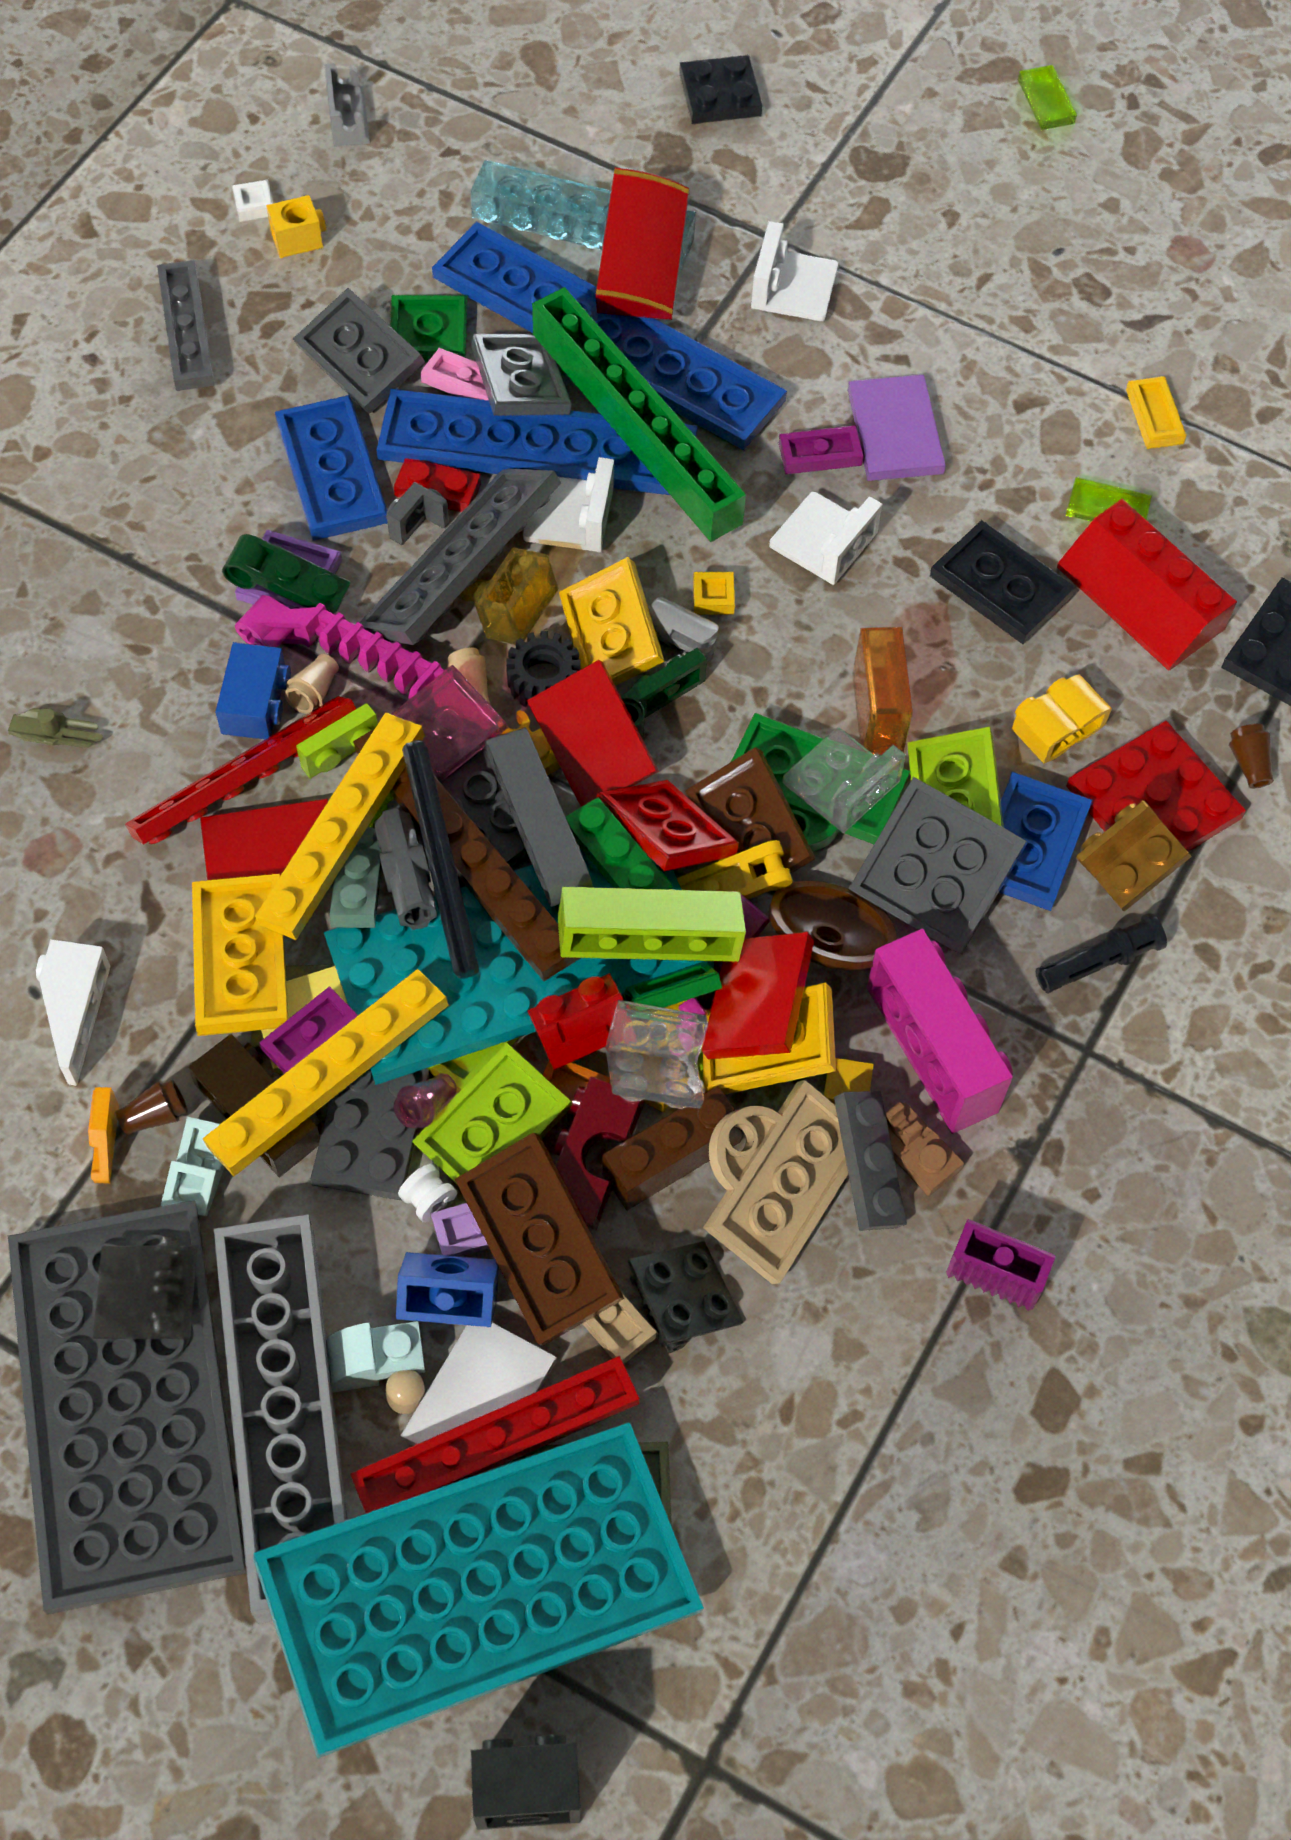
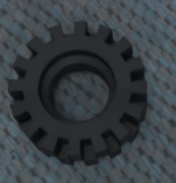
M541 631V638L537 639L534 632L527 634L526 643L522 638H519L515 641L516 649L511 647L508 651V658H506L508 688H511L513 698L519 697V702L524 707L527 706L528 699L581 670L579 652L577 648L573 649V643L569 639L562 643V635L555 633L553 639L548 638V631ZM549 663L558 667L559 673L549 679H537L529 675L528 669L535 664Z

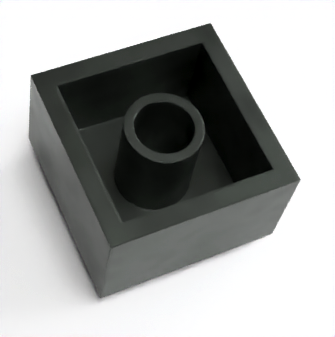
M544 1735L534 1738V1746L514 1747L513 1739L498 1738L482 1741V1749L471 1750L473 1819L477 1830L581 1823L577 1743H566L565 1735Z

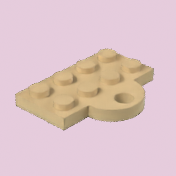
M806 1080L795 1084L778 1112L763 1106H749L727 1114L716 1125L709 1143V1160L712 1171L718 1182L727 1191L703 1228L771 1284L781 1283L848 1175L836 1106ZM733 1126L740 1128L745 1134L746 1144L742 1151L735 1150L730 1144L729 1133Z

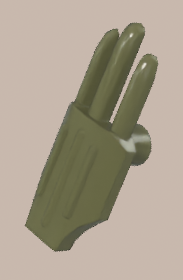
M32 708L22 714H13L8 728L9 735L16 736L24 741L48 745L62 744L89 748L93 745L92 742L65 737L97 742L103 740V735L99 733L68 729V726L97 730L98 725L96 723L66 718L63 713L54 712L49 708L42 710Z

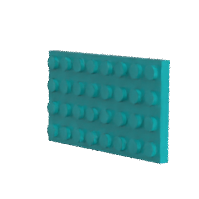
M579 849L587 866L593 888H613L588 856ZM654 862L671 882L673 890H682L673 869L664 871ZM533 865L514 870L558 923L559 905L550 907ZM466 886L460 889L479 966L478 974L472 977L459 979L453 972L436 896L433 898L437 917L432 919L428 926L412 930L408 926H400L397 910L394 909L376 915L375 928H335L324 932L347 1003L357 1015H360L417 969L447 998L448 1007L370 1068L375 1085L536 1032L527 1010L536 1007L547 996H560L578 988L587 978L594 976L602 977L610 973L625 1002V987L704 962L693 960L580 958L543 982ZM705 961L714 968V961Z
M630 1422L253 1553L254 1564L317 1758L699 1614L704 1609Z

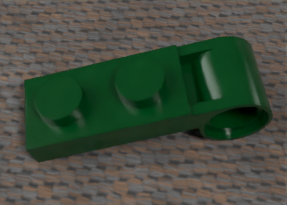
M243 534L239 537L222 568L224 577L237 587L253 589L258 584L305 608L316 607L321 603L325 605L327 611L335 615L351 584L350 581L306 559L250 534Z
M698 648L685 655L679 654L675 656L664 668L656 673L642 676L628 692L621 695L642 739L644 738V719L705 682L707 658Z

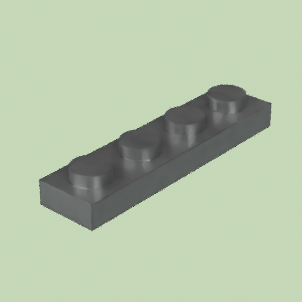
M195 260L157 265L176 391L215 386Z

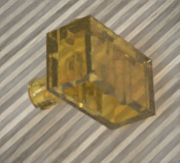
M513 547L491 580L478 578L474 584L461 592L460 597L464 601L475 602L474 605L486 638L515 645V641L519 638H522L524 641L526 640L527 634L532 631L559 588L547 554Z

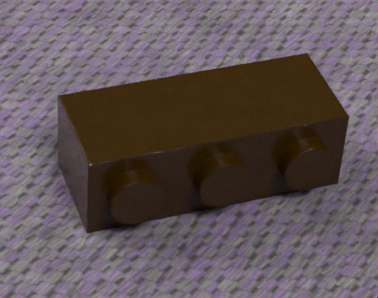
M229 1034L188 1066L195 1086L225 1119H228L281 1077L276 1072L270 1076L261 1066L264 1061L258 1051L249 1042L242 1045L232 1034ZM312 1114L260 1156L279 1178L319 1146L320 1135L317 1127L321 1125V1122L316 1114Z

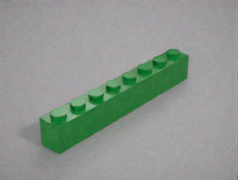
M563 287L532 303L533 336L706 538L712 542L743 525L746 494L570 292Z

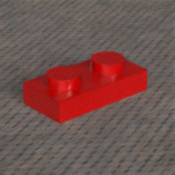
M405 458L393 486L394 496L401 498L411 485L416 482L427 489L438 491L447 500L449 510L463 512L478 494L481 486V474L423 460Z

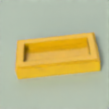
M1165 376L1128 381L1126 392L1146 449L1184 444L1187 435Z

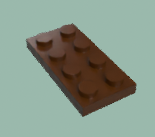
M533 1132L455 1179L538 1345L544 1346L625 1299L539 1134Z

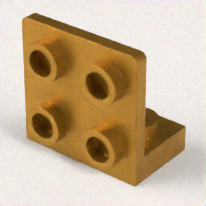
M1145 801L1140 802L1138 805L1130 804L1121 810L1115 817L1116 823L1103 834L1097 832L1085 840L1081 845L1082 851L1076 856L1077 860L1096 878L1124 912L1191 858L1187 850L1167 829Z

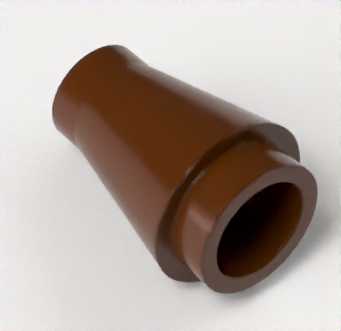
M1259 723L1244 725L1233 730L1230 734L1232 741H1230L1229 747L1247 779L1248 787L1255 789L1273 783L1270 733L1265 732L1263 724Z
M172 1079L165 1083L159 1080L125 1107L115 1111L123 1132L126 1135H130L136 1131L180 1121L179 1116L187 1113L188 1108L180 1089Z

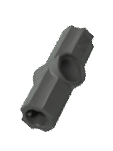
M398 808L383 811L381 817L374 821L379 848L382 851V854H379L387 889L388 892H392L400 926H408L412 930L427 927L429 922L437 917L432 890L429 886L431 878L422 844L418 845L410 813L402 812Z

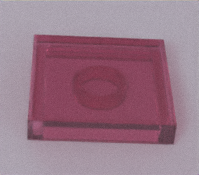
M454 665L450 666L391 714L422 726L425 734L422 741L428 749L432 769L442 780L484 748L485 740L497 737L508 728L503 718Z

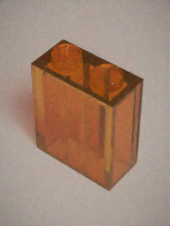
M902 627L861 628L852 673L861 753L879 760L901 757L904 753L913 713Z

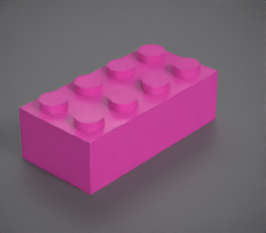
M922 928L875 950L873 967H871L866 988L950 1132L954 1134L999 1113L1013 1078V1069L1005 1053L1002 1051L998 1052L991 1042L990 1031L985 1019L980 1014L975 1015L968 1004V996L963 983L958 977L953 978L945 966L946 960L940 945L936 941L931 942Z

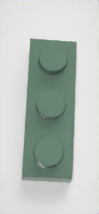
M367 827L334 880L330 907L331 927L375 928L382 869L379 854H382V851L379 848L376 831L373 827Z

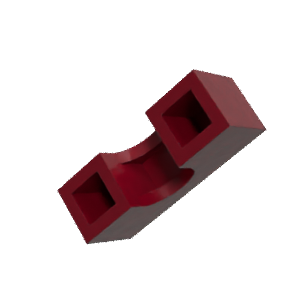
M591 1076L587 1086L583 1087L580 1085L576 1091L571 1105V1112L576 1113L570 1130L562 1129L554 1154L559 1156L556 1168L587 1227L597 1231L613 1187L609 1181L593 1176L587 1171V1153L595 1143L604 1139H613L622 1143L630 1139L634 1134L645 1101L641 1094Z

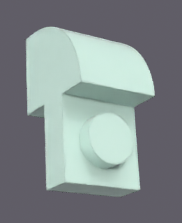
M418 1321L371 1328L370 1323L358 1324L337 1331L326 1340L333 1392L378 1386L380 1379L389 1378L391 1374L398 1371L414 1370L418 1373H425Z

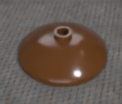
M821 881L793 882L785 888L778 889L769 905V919L777 935L809 932L814 940L810 961L824 967L845 971L873 967L875 950L897 940L896 930L892 921L880 907L848 888Z

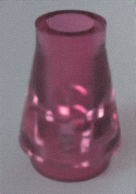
M441 1073L434 1078L403 1087L398 1092L397 1098L394 1101V1112L398 1120L409 1128L429 1126L449 1099L455 1096L457 1087L454 1080L449 1075Z

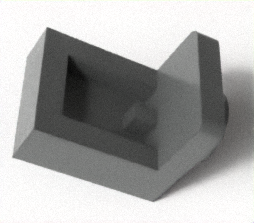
M414 482L400 499L397 498L390 504L387 510L386 519L388 522L389 538L403 545L425 519L441 528H445L449 523L447 500L438 491L427 489Z

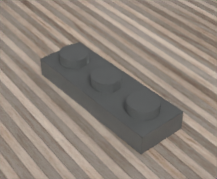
M881 1091L843 1092L835 1096L834 1101L859 1231L896 1229L907 1225Z

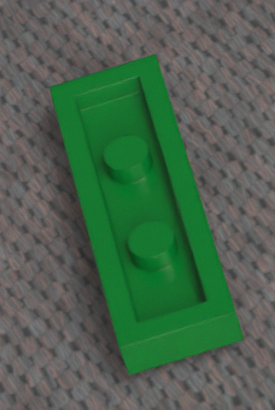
M599 797L565 816L577 845L613 888L673 889L671 882Z

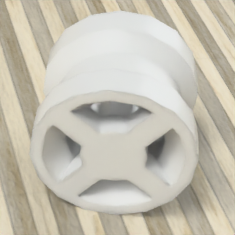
M427 1164L416 1170L406 1179L400 1187L398 1195L405 1203H412L416 1208V1216L426 1223L432 1221L431 1213L447 1209L457 1195V1190L451 1184L443 1183L440 1180L439 1170L433 1164Z

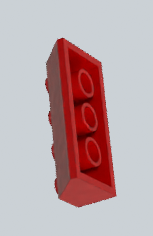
M1124 499L1119 500L1096 516L1057 564V568L1168 671L1224 631L1237 603L1231 595Z

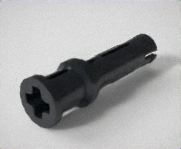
M1145 914L1141 917V921L1124 929L1119 927L1111 929L1107 933L1106 938L1098 943L1036 968L1035 972L1038 983L1042 990L1049 994L1064 985L1082 979L1107 966L1116 963L1120 965L1133 963L1135 957L1151 949L1160 951L1166 948L1167 938L1165 931L1154 914Z

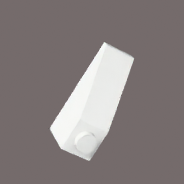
M50 939L46 955L42 954L39 957L36 978L40 982L60 1069L67 1083L77 1086L111 966L103 947Z

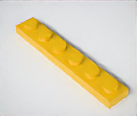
M385 712L256 913L255 918L260 926L297 940L406 767L402 751L403 746L415 740H423L425 734L421 725Z
M419 969L415 970L202 1138L205 1145L235 1177L448 1007L449 1004L446 996Z

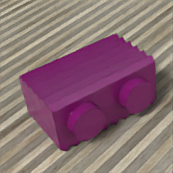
M967 1219L946 1274L948 1278L955 1276L957 1282L964 1280L966 1285L972 1283L974 1289L981 1287L983 1293L990 1291L992 1296L998 1294L1001 1300L1007 1298L1010 1304L1016 1302L1018 1308L1025 1305L1026 1310L1029 1311L1035 1307L1043 1292L1056 1255Z

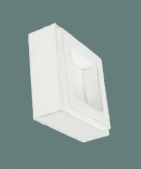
M268 180L232 185L239 222L268 217L266 205L273 204Z

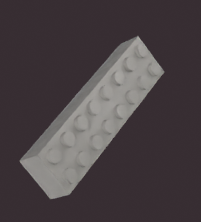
M309 1214L214 1229L250 1610L258 1624L272 1622L273 1619L254 1564L253 1553L348 1520L328 1361L315 1235Z

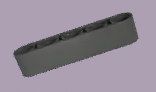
M526 727L485 740L490 764L550 907L560 904L562 887L593 888L585 861Z

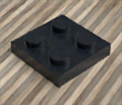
M749 55L680 62L679 74L692 124L762 117L763 105Z

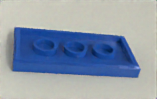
M347 395L276 411V422L312 541L388 524L386 519L387 508L351 396Z

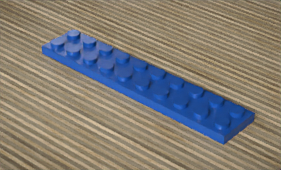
M477 221L432 267L434 279L463 295H467L468 298L533 333L532 303L565 287L675 413L742 450H745L786 401L787 390L655 318L597 313L596 286Z

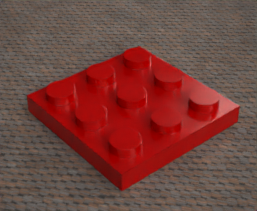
M1167 720L1069 777L1066 784L1071 793L1092 800L1088 813L1104 832L1116 823L1115 817L1121 810L1130 804L1138 805L1140 802L1145 801L1187 852L1241 820L1246 812L1243 806Z

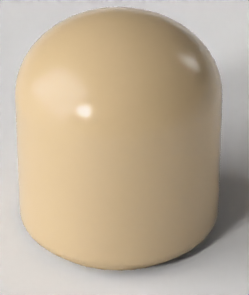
M414 1370L398 1371L391 1374L386 1383L388 1405L400 1414L415 1412L425 1395L423 1378Z

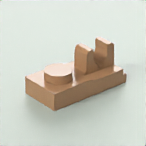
M898 1102L885 1112L894 1160L928 1197L962 1170L964 1162L929 1128L906 1102Z

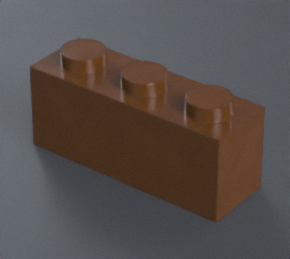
M719 1086L602 1155V1175L606 1181L610 1182L613 1192L626 1211L710 1161L709 1143L713 1130L724 1116L735 1111ZM733 1126L729 1133V1141L732 1147L741 1142L742 1130L736 1126Z

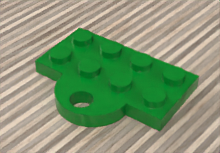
M754 713L731 762L755 747L762 750L798 824L804 829L803 834L812 852L826 847L835 839L839 832L874 845L896 808L910 775L909 770Z

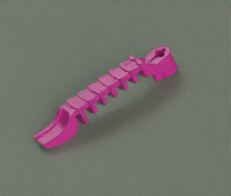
M262 595L235 624L237 633L247 644L277 648L280 644H304L309 648L319 638L320 646L329 655L339 646L340 656L349 664L359 654L358 662L366 672L370 673L378 664L377 672L385 682L388 683L395 675L394 685L396 689L403 695L410 690L408 698L414 708L420 710L433 695L436 705V720L443 728L477 740L486 735L490 739L499 735V731L496 730L498 714L466 699L459 692L455 684L454 673L442 669L440 663L436 661L431 663L423 659L417 651L411 653L403 649L402 645L397 641L393 644L385 640L379 632L373 634L365 630L364 626L359 622L353 624L347 621L344 615L339 612L335 615L327 611L325 605L321 603L311 608L290 609L272 597Z

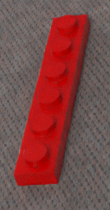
M340 696L333 698L125 823L126 828L132 838L143 845L147 842L155 844L166 839L172 833L170 828L184 820L186 822L197 820L208 812V805L220 798L228 800L237 796L244 790L243 784L256 776L258 779H262L273 774L280 768L278 763L291 755L299 757L296 745L356 710L353 701Z
M620 1356L352 1472L350 1476L366 1514L487 1472L639 1404L640 1398Z

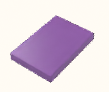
M924 374L849 381L848 394L863 453L867 481L944 474L946 465Z

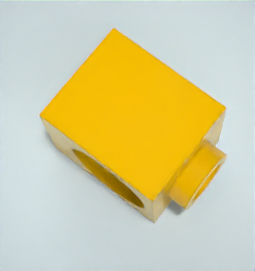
M310 195L266 205L270 232L280 258L323 248L321 232L327 231L321 208L314 209Z

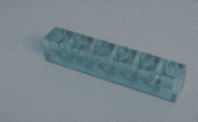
M484 160L470 191L472 218L593 249H603L611 195L610 190ZM687 210L679 270L683 269L695 239L696 212Z

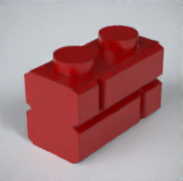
M610 973L602 977L594 976L587 978L578 988L560 996H547L536 1007L527 1010L554 1070L637 1033L624 1000Z

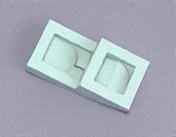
M187 1117L177 1160L171 1161L161 1206L195 1200L198 1214L208 1215L224 1170V1165L207 1148L202 1138L218 1127L219 1123Z

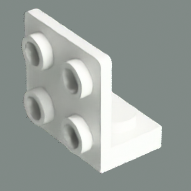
M769 221L754 274L751 308L824 321L838 269V262L787 252L788 241L782 240L783 224Z
M599 457L596 472H589L587 480L558 477L561 484L551 494L550 501L539 508L527 520V525L523 532L525 542L595 552L602 551L614 490V459Z
M813 491L770 539L769 547L834 585L878 533L883 504L869 496L859 509L854 507L849 512Z

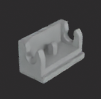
M335 63L325 64L334 146L370 144L364 88L359 84L357 68L354 65H350V77L340 79Z

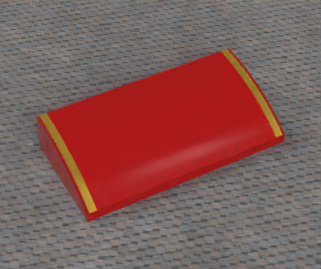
M614 168L596 289L597 313L672 320L689 199L688 187L658 175L631 169Z

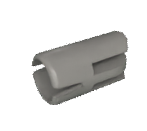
M664 597L656 598L650 605L649 612L658 640L684 654L698 648L707 658V662L710 661L715 651L719 630L718 625Z

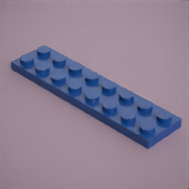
M397 389L390 390L376 449L378 460L403 463L405 458L466 471L498 474L504 469L555 471L558 477L587 480L589 472H596L598 458L600 457L614 459V489L670 495L601 414L570 410V415L494 416L488 400ZM685 424L697 438V426Z

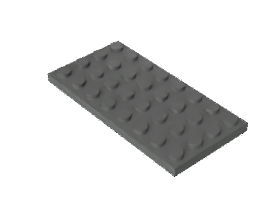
M193 1200L8 1235L43 1611L49 1615L246 1574L244 1547L196 1201Z

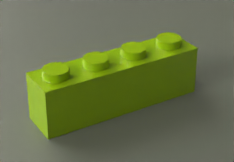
M562 887L558 912L561 957L739 962L746 933L740 892Z

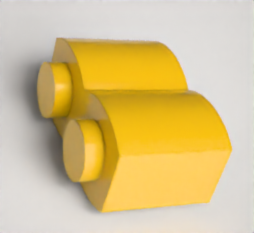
M1080 674L1068 679L1062 677L1048 688L1046 694L1036 699L1033 696L1029 697L1017 707L1012 730L1044 764L1054 760L1074 744L1084 741L1106 725L1112 708Z

